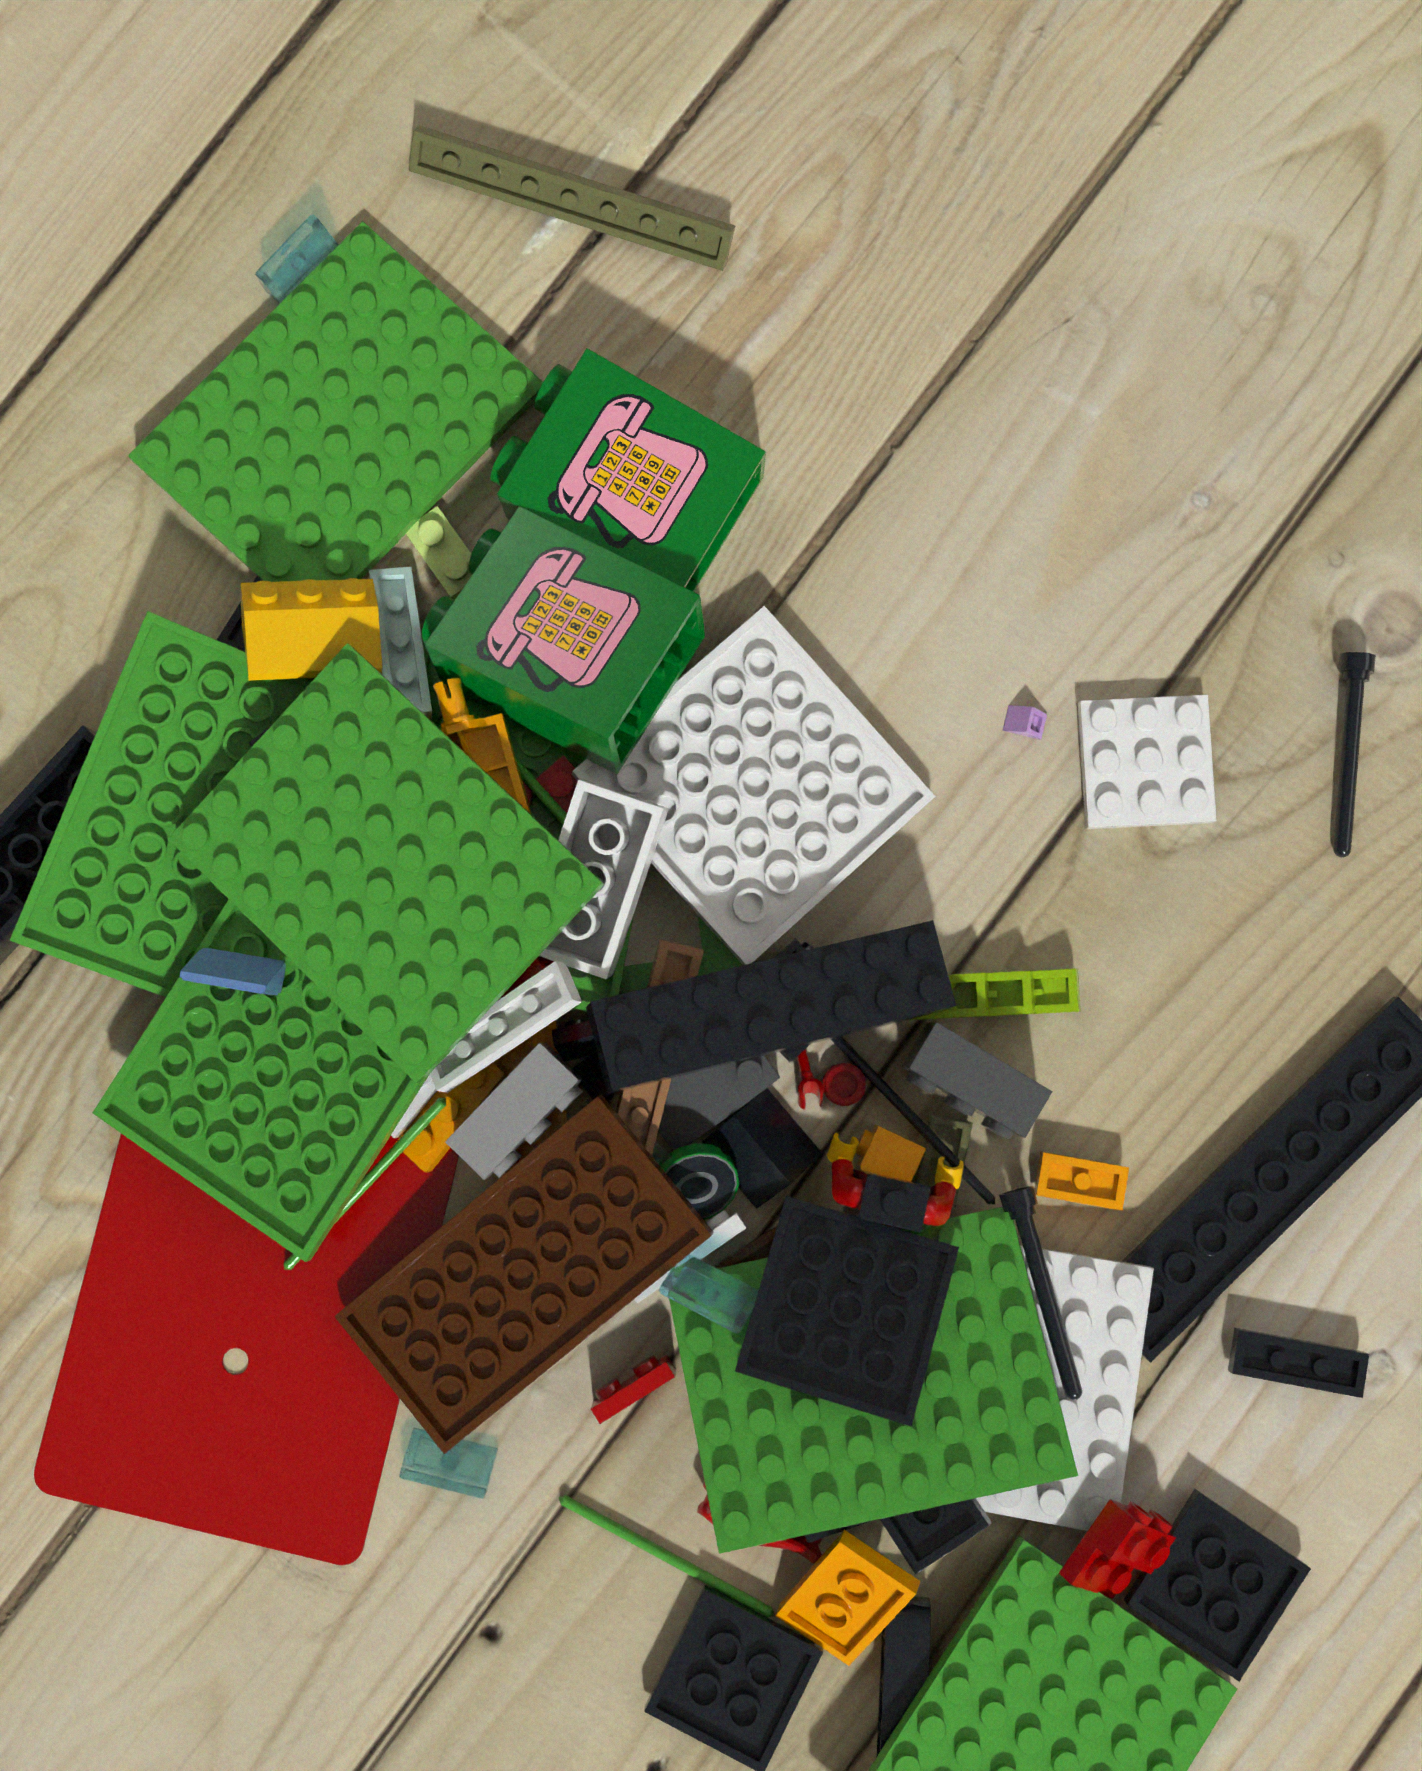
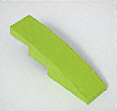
M1078 969L951 974L948 976L956 1006L942 1012L909 1020L1081 1012Z

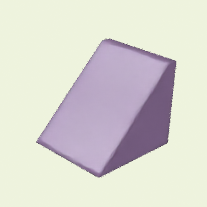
M1008 705L1002 731L1041 740L1047 714L1031 706Z

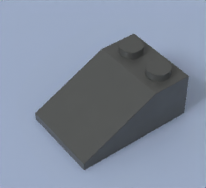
M760 1056L671 1078L658 1131L673 1151L679 1147L687 1146L780 1079V1076L766 1057Z

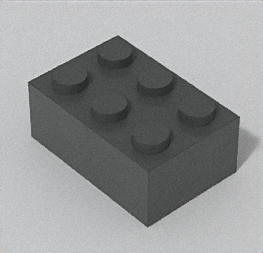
M937 1022L925 1025L901 1066L910 1072L906 1080L928 1093L933 1094L937 1088L947 1094L943 1101L944 1103L964 1115L967 1114L972 1117L974 1112L984 1117L981 1122L982 1126L1009 1140L1013 1134L1026 1138L1053 1092Z

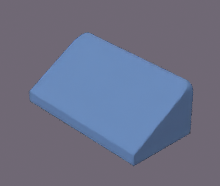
M202 948L182 968L179 977L185 981L260 994L278 995L282 990L286 963L282 960Z

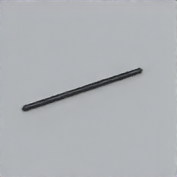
M842 1036L830 1039L941 1156L945 1157V1160L951 1167L959 1166L960 1159ZM964 1164L962 1178L987 1204L995 1205V1196Z

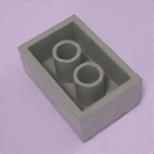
M539 1043L445 1143L484 1180L492 1174H496L500 1178L522 1156L517 1151V1148L525 1140L530 1145L536 1142L552 1125L547 1117L556 1107L561 1112L565 1111L583 1091L577 1085L584 1078L547 1043Z

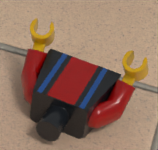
M838 1133L834 1134L827 1158L832 1162V1195L837 1203L844 1205L843 1212L859 1219L916 1232L925 1231L926 1225L941 1226L946 1223L951 1214L956 1189L961 1185L964 1169L963 1161H959L958 1167H948L944 1165L945 1157H940L936 1168L935 1186L855 1169L852 1161L859 1144L858 1139L852 1136L850 1144H846L839 1140Z

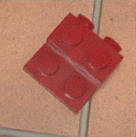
M1109 1499L1059 1574L1073 1586L1094 1593L1100 1592L1113 1599L1116 1594L1121 1593L1128 1586L1132 1578L1131 1572L1134 1568L1152 1574L1154 1569L1159 1568L1165 1563L1170 1554L1169 1548L1176 1539L1170 1533L1173 1525L1152 1509L1147 1512L1132 1501L1126 1506Z

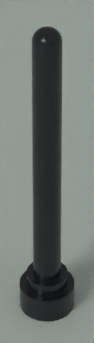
M1365 652L1341 653L1339 672L1343 673V681H1347L1333 850L1335 855L1341 858L1347 857L1351 853L1364 684L1369 682L1370 674L1375 672L1376 655Z
M1027 1186L999 1194L1004 1212H1009L1011 1220L1015 1219L1064 1393L1068 1399L1077 1400L1082 1395V1387L1032 1216L1036 1214L1034 1205L1038 1204L1034 1187Z

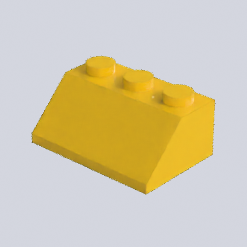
M306 579L302 581L240 583L242 630L249 681L316 678L347 643L354 647L382 674L379 612L373 579Z

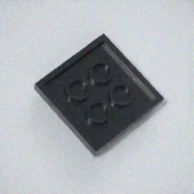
M1194 1489L1172 1523L1173 1528L1170 1530V1533L1176 1539L1169 1548L1170 1554L1162 1566L1154 1569L1152 1574L1142 1571L1124 1598V1601L1133 1610L1240 1682L1311 1568L1206 1495Z
M704 1585L645 1704L644 1712L755 1771H765L823 1654V1648L806 1637Z

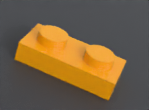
M1040 1151L1034 1188L1035 1194L1042 1197L1123 1211L1129 1167Z

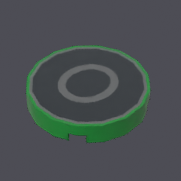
M695 1143L679 1147L670 1153L671 1158L666 1160L664 1164H662V1161L659 1163L660 1167L704 1220L710 1219L725 1210L736 1196L739 1179L734 1161L730 1156L728 1157L722 1153L720 1148L712 1144Z

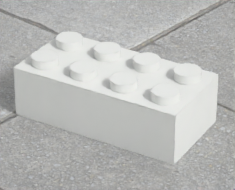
M578 780L558 840L605 885L539 955L540 957L566 963L569 967L604 979H608L614 974L669 808L587 780Z

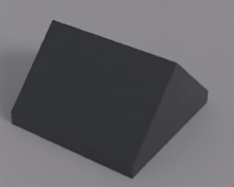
M768 1088L746 1103L701 1142L702 1144H712L720 1148L722 1153L730 1156L737 1169L738 1188L756 1209L791 1185L822 1154Z

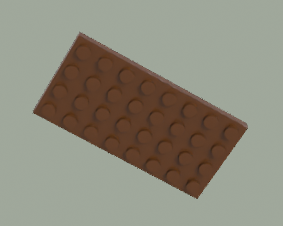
M600 1094L334 1317L445 1454L713 1235L714 1231Z

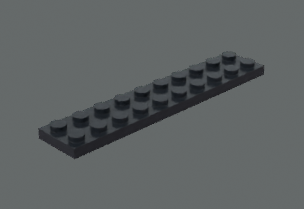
M1392 997L1122 1260V1262L1154 1268L1142 1355L1147 1361L1151 1363L1422 1097V1020L1399 997Z

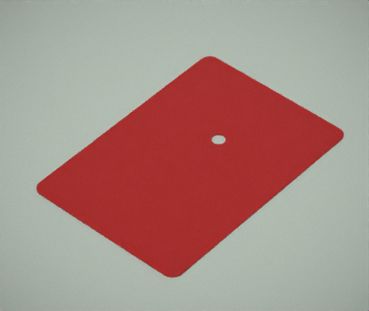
M121 1134L34 1468V1480L38 1488L48 1495L336 1565H348L356 1561L365 1545L400 1398L334 1316L442 1227L459 1155L450 1148L435 1168L425 1173L402 1152L333 1225L313 1258L307 1262L300 1260L292 1270H284V1261L292 1254L289 1250ZM389 1137L368 1172L395 1145L399 1138ZM238 1348L247 1354L248 1366L244 1372L231 1374L225 1369L223 1358L230 1349Z

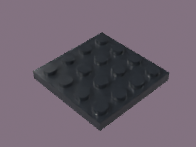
M786 1196L735 1372L912 1427L959 1247Z

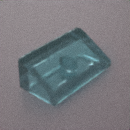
M312 214L256 271L255 275L264 290L280 304L338 246V243L320 220Z
M690 1254L670 1270L659 1289L660 1294L734 1333H740L750 1320L758 1294L757 1289Z
M414 1427L399 1478L483 1499L488 1492L498 1448L461 1440L444 1454L425 1430Z

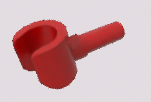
M805 1049L797 1056L801 1073L797 1100L799 1107L805 1110L806 1106L805 1094H815L819 1099L820 1107L823 1104L824 1086L818 1079L813 1077Z

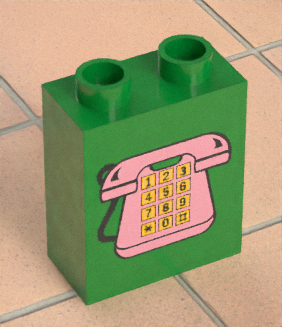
M586 348L573 371L557 364L549 372L539 389L534 405L535 410L545 415L528 443L517 436L511 437L500 451L493 465L490 480L501 486L497 496L506 518L510 520L518 507H522L695 592L764 478L766 451Z
M518 507L502 532L491 528L485 531L478 539L469 560V573L472 576L456 599L443 596L432 606L422 628V640L425 643L440 681L447 684V687H449L447 679L461 678L464 696L497 713H502L514 722L617 775L705 638L700 595L522 507Z

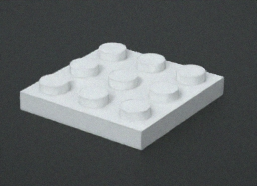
M1208 695L1085 700L1077 704L1085 829L1207 824L1217 821Z

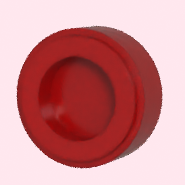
M838 1063L831 1066L825 1072L822 1079L825 1096L829 1101L839 1106H850L857 1103L864 1095L866 1089L863 1073L859 1068L849 1063Z

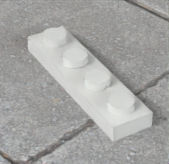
M554 961L499 999L430 1073L436 1090L446 1093L450 1092L579 1005L582 1000L566 963Z

